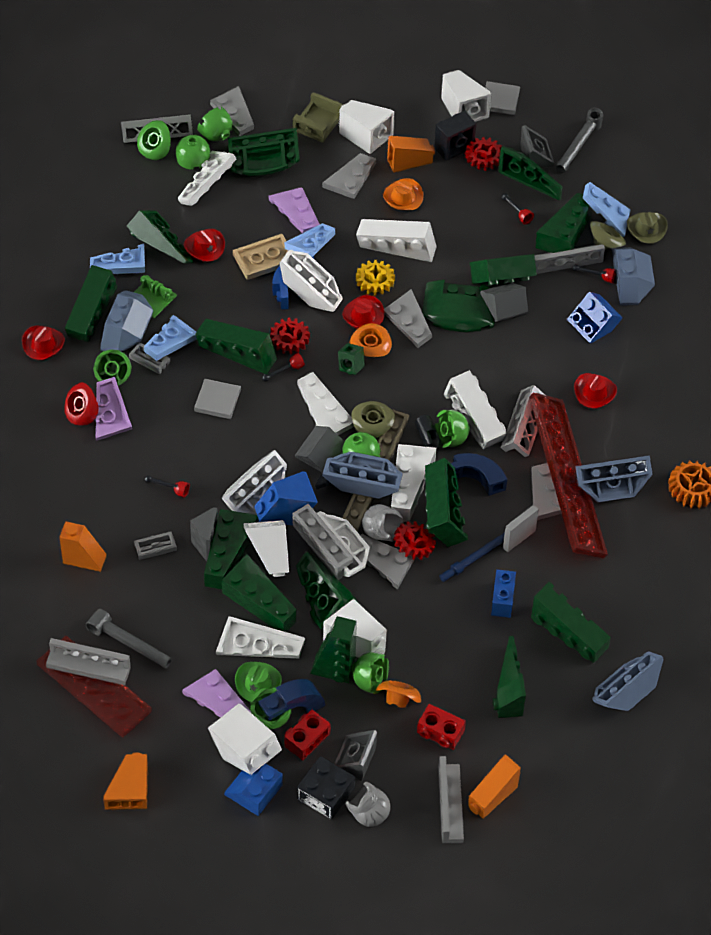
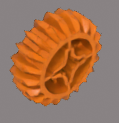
M689 460L687 464L682 462L680 466L676 465L668 481L669 492H672V498H676L677 503L683 502V507L687 504L690 505L691 509L693 506H697L698 509L702 505L707 507L711 503V466L706 467L705 463L701 465L698 460L695 463Z

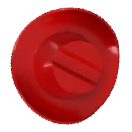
M205 229L191 234L184 241V247L193 258L209 262L218 259L223 254L225 239L220 231Z
M362 295L345 306L342 316L350 326L356 329L369 323L380 325L384 319V308L381 301L376 297Z
M35 325L24 332L22 346L29 357L36 360H44L56 355L62 349L65 338L61 332L54 328Z
M584 373L576 379L574 391L576 398L582 405L589 408H599L607 405L614 399L617 393V386L604 376Z
M80 382L74 385L66 396L65 415L74 425L83 426L93 422L98 414V402L92 389L86 383Z

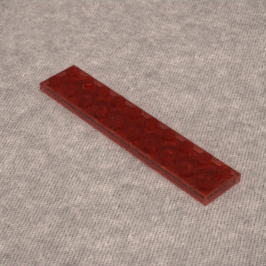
M533 392L529 399L572 552L603 559L608 553L592 498L578 486L576 466H582L564 402L562 399Z

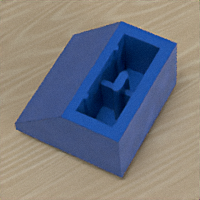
M588 292L567 320L589 343H593L612 332L623 317L600 294Z

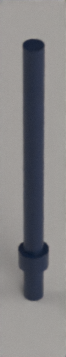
M505 532L461 562L457 561L452 564L450 569L439 576L441 581L445 582L452 576L459 575L464 571V568L502 544Z

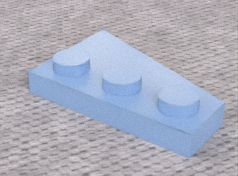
M591 182L586 184L583 199L597 214L601 213L607 225L613 226L624 237L630 209Z
M322 223L284 242L285 249L308 253L313 257L335 235V228Z
M144 244L138 245V248L133 250L129 248L122 249L123 252L117 254L110 252L91 257L90 267L94 265L108 269L113 274L145 273Z
M173 315L170 318V322L164 324L162 330L146 343L144 352L157 361L197 340L196 331Z

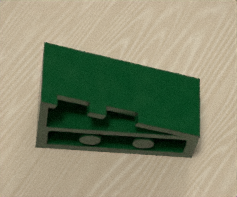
M534 254L470 262L472 284L488 282V285L499 284V280H504V283L515 282L514 278H519L520 281L530 280V276H537Z

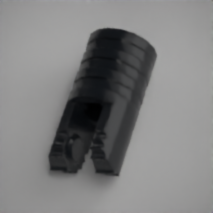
M429 415L418 417L415 420V425L425 447H431L432 443L435 448L442 447L441 439Z

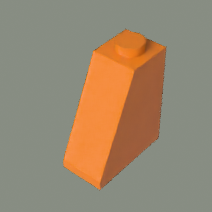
M388 136L387 161L393 173L433 163L435 150L433 145H430L428 139Z
M65 521L59 537L63 564L101 572L107 556L105 551L85 525Z
M133 753L125 755L104 795L105 810L147 809V754Z
M505 754L469 795L468 806L470 810L476 815L479 814L484 819L518 788L521 767Z

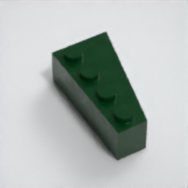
M577 193L537 231L535 248L551 253L573 250L593 214V209L583 199V194Z
M91 265L65 326L67 336L88 342L91 336L94 335L96 326L117 289L116 279L111 270Z
M205 319L195 333L199 347L264 374H268L277 360L269 333L210 319Z
M446 458L425 465L427 529L447 547L467 541L468 535L463 532L462 528L463 525H466L463 516L461 517L459 512L462 503L456 493L459 487L455 467Z
M220 509L204 571L205 587L222 589V579L241 561L244 551L251 543L244 529V523L259 522L257 515Z
M248 555L222 579V593L272 628L287 632L296 623V608Z
M548 582L534 596L531 618L536 624L546 628L551 635L564 641L568 647L578 651L583 658L595 663L609 648L611 637L592 620L587 621L583 612L578 607L573 608L566 601L568 598L563 593L558 595L553 590L554 585Z
M336 617L315 656L310 674L333 679L339 683L350 682L352 666L355 663L356 620Z

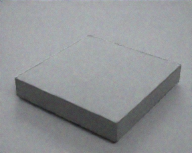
M487 81L485 88L491 92L490 111L515 115L520 86Z
M204 379L194 411L231 419L241 386Z
M531 506L506 525L503 543L505 551L509 552L536 531L539 511L536 506Z

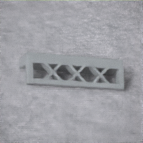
M191 114L121 122L124 143L137 142V137L141 132L137 128L144 127L149 122L161 120L173 128L170 132V138L193 135ZM188 122L189 132L181 133L176 129L180 123ZM134 128L139 132L135 138L127 139L126 129Z
M602 244L590 245L568 251L535 255L537 274L572 268L574 264L584 266L603 262L605 247Z
M535 385L520 391L501 445L505 452L516 449L524 457L530 454L549 400ZM536 396L542 400L539 406L537 404ZM532 410H534L536 416L535 420H533L531 415ZM527 424H529V427H530V431H531L530 434L527 433V429H526V425H527ZM522 438L524 439L526 445L525 448L522 445H520Z
M309 504L293 512L294 528L338 580L343 577L342 569L354 562L352 555Z
M53 638L50 639V654L46 662L47 668L122 685L126 684L131 669L129 655Z
M440 756L438 769L442 843H463L460 764H446V756Z

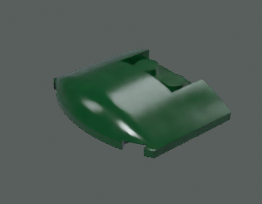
M297 128L228 138L229 153L234 154L236 160L230 167L231 172L245 176H268L285 171L300 161Z
M445 280L426 283L422 314L424 318L426 317L433 322V326L450 331L477 332L481 331L482 327L490 325V328H493L495 319L480 294L481 291L491 287L481 284V287L445 283Z

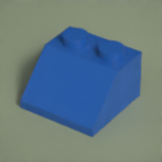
M266 763L252 775L242 770L224 792V795L259 816L282 787V773Z

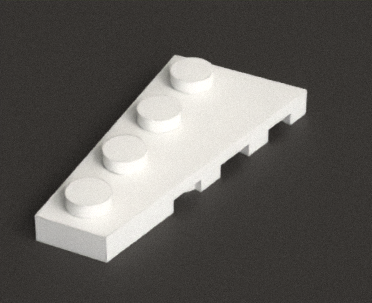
M211 151L210 159L202 164L203 169L195 173L193 176L195 180L188 183L178 197L180 203L190 206L197 203L198 199L210 189V186L219 180L221 175L232 166V163L236 160L234 154Z
M313 372L297 380V385L309 407L311 416H313L316 422V426L330 427L337 435L354 427L352 417Z
M229 616L218 644L216 655L299 659L305 643V637Z

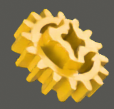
M374 260V263L367 261V265L362 263L361 268L357 269V286H361V291L367 290V294L374 292V295H377V292L384 294V290L389 292L390 287L394 286V269H390V264L384 265V261L377 263V260Z

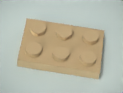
M283 234L233 250V256L247 280L276 271L280 266V261L289 251L285 249L284 242H286Z

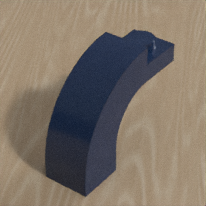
M463 453L454 455L453 463L451 464L455 467L457 478L470 477L478 480L484 486L488 496L506 491L507 478L503 470L494 461L478 454Z
M297 679L276 687V692L260 700L259 705L270 721L282 713L302 706L306 714L311 710L317 711L325 706V701L313 682L307 679Z

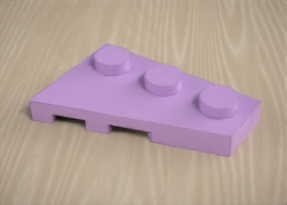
M302 187L269 196V201L275 204L279 211L285 214L301 233L320 225Z
M115 377L97 382L96 400L99 409L96 416V441L132 429Z
M216 669L182 690L183 695L195 699L199 705L211 709L220 718L237 704H241L251 713Z

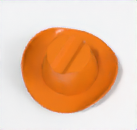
M404 178L389 185L383 193V198L388 205L397 210L410 211L417 209L422 204L423 190L417 181Z
M365 324L358 328L350 338V344L364 347V356L367 357L385 356L392 348L389 333L378 324Z
M388 680L381 682L376 688L377 691L387 690L386 702L390 705L396 704L398 707L405 708L410 699L421 703L420 692L409 684Z

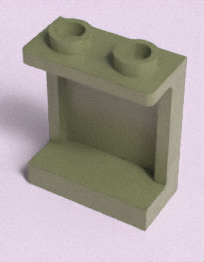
M313 92L311 94V101L300 116L297 114L294 116L293 128H297L298 133L323 143L339 122V111L343 104Z

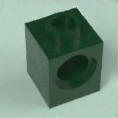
M350 343L342 347L338 351L339 371L356 375L365 367L364 347Z

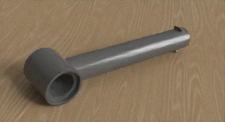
M592 108L588 111L586 124L560 161H557L556 169L559 172H565L569 169L570 163L591 133L601 129L602 110Z
M97 609L85 624L92 634L99 636L104 632L165 669L172 662L171 657L111 623V616L103 609Z

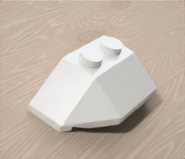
M293 250L287 251L280 261L283 282L310 307L331 312L335 311L343 298L339 294L334 277L308 253Z
M273 450L254 464L226 490L222 497L223 501L232 511L257 515L254 508L255 504L273 482L285 478L287 464L276 450Z
M321 511L318 512V516L354 558L353 563L342 569V576L350 577L364 569L370 550L368 544L348 520L327 515Z

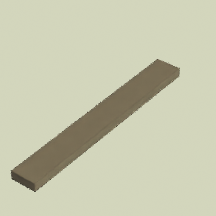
M393 410L395 421L392 427L380 436L377 441L381 448L380 458H385L391 461L410 418V415ZM353 494L342 518L348 520L357 532L362 525L363 516L369 509L373 497Z

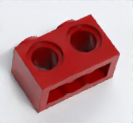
M428 704L418 721L417 733L425 739H432L438 742L442 747H449L454 750L465 731L466 721Z
M311 710L308 714H303L298 724L286 731L284 735L285 747L304 761L328 737L331 723L314 710ZM301 739V740H303V741H302V742H296L295 740Z

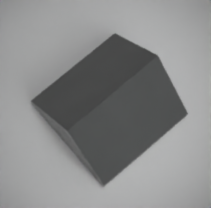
M524 125L520 140L523 154L528 156L540 168L553 166L555 163L547 139Z
M509 283L480 292L496 322L528 313L526 287Z
M315 426L295 454V457L323 473L327 458H334L342 454V447L345 441L330 427Z
M214 507L190 520L191 543L206 561L218 520L217 508Z
M371 730L346 735L335 765L352 774L356 779L363 781L377 747V731Z

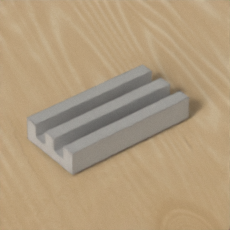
M139 342L130 352L129 359L160 374L162 369L166 368V364L170 363V358L165 356L159 359L160 361H156L148 354L143 353L145 345Z
M172 531L134 541L139 560L177 551Z

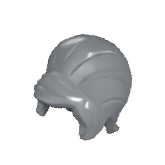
M382 504L371 506L365 512L362 519L364 532L375 540L393 542L397 527L401 523L404 524L403 518L397 510Z
M364 782V787L352 801L346 802V806L360 824L367 827L378 826L389 815L390 801L383 791L374 787L369 782Z

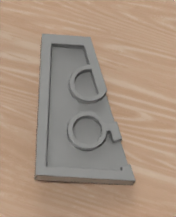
M239 86L210 100L213 108L218 107L221 109L223 107L232 119V129L239 136L254 129V123Z
M360 153L322 183V187L355 199L374 168L376 158Z
M412 289L384 308V314L417 348L432 338V333Z
M550 462L533 466L531 468L533 505L539 509L537 520L570 512L569 503Z
M361 534L363 540L370 547L366 564L369 567L375 568L381 577L388 579L392 586L398 590L414 562L412 556L405 557V552L400 553L397 548Z

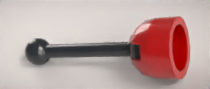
M502 194V199L509 202L519 212L518 217L523 224H529L533 220L534 214L530 210H521L509 199L508 194Z
M577 264L572 266L573 271L579 270L601 275L604 281L608 283L614 282L616 269L606 268L601 272L579 267Z
M299 353L294 354L290 358L289 364L268 375L264 374L262 380L267 382L272 376L290 367L294 369L304 367L305 363Z
M150 475L145 476L147 483L154 482L174 488V492L178 496L185 498L189 493L190 483L179 481L174 485L154 479Z

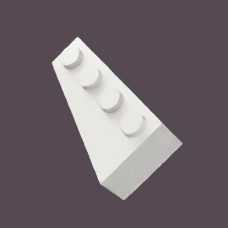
M361 219L356 234L361 248L432 262L437 247L430 222Z
M469 370L451 378L444 395L447 399L451 398L453 401L452 407L456 411L459 410L465 416L471 426L470 432L482 449L503 441L506 435V428L502 422H499L496 410L488 403L487 395L480 389L476 376L472 375Z
M398 444L396 468L403 473L399 491L392 494L391 508L400 513L404 522H410L420 494H422L424 489L425 465L435 462L436 448Z

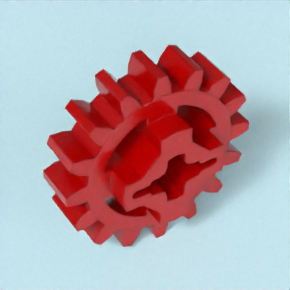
M482 137V140L475 138V142L470 141V144L466 146L465 158H467V163H471V167L478 166V170L481 167L485 171H487V167L494 169V165L499 166L502 145H497V141L492 142L491 138L485 140L484 137Z
M290 318L287 321L281 319L280 324L275 322L274 327H271L270 338L272 345L276 346L277 351L282 349L283 354L286 351L292 354L295 350L299 353V348L304 350L305 344H309L310 332L308 331V326H304L303 321L297 322V318L294 321H291Z
M407 521L405 525L401 523L394 533L393 540L396 541L394 546L400 547L399 552H405V557L411 555L413 560L416 557L420 560L424 556L428 558L435 548L436 541L433 540L435 535L429 534V530L424 529V524L418 526L417 522L414 521L413 525H411Z

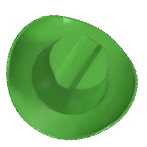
M161 120L149 122L139 133L137 147L144 157L151 160H160L168 154L170 149V132L165 122Z
M246 662L238 668L235 675V685L238 693L250 702L254 694L259 690L278 687L282 681L280 672L273 666L263 662Z

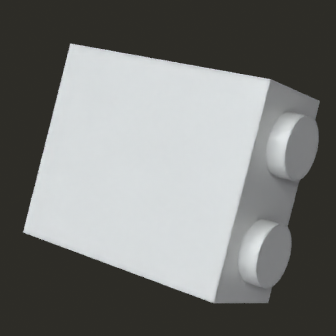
M460 70L443 74L441 99L451 116L466 111L475 122L489 118L491 92Z
M354 100L349 101L340 108L339 133L369 154L386 142L388 136H393V110Z
M284 521L244 523V529L268 573L273 574V577L285 576V573L289 572L286 525Z
M354 599L324 621L323 642L336 617L339 616L357 621L356 657L359 658L369 652L385 653L387 629Z
M237 704L208 727L222 759L250 775L282 750L275 734L241 704Z

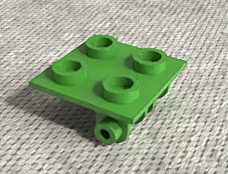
M148 275L141 277L140 282H142V285L134 291V293L142 294L153 309L151 316L153 318L177 296L170 288L164 287L157 280L153 281Z

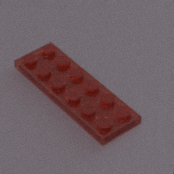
M68 636L61 639L62 641L75 643ZM50 649L37 660V665L122 738L152 712V707L125 685L47 668L46 662Z

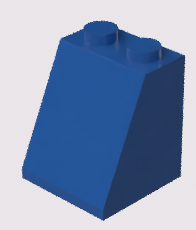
M303 471L273 482L255 504L254 508L259 522L283 520L285 525H293V512L307 504L313 508L318 502L308 475Z

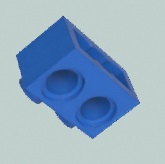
M496 569L492 616L511 618L516 572Z

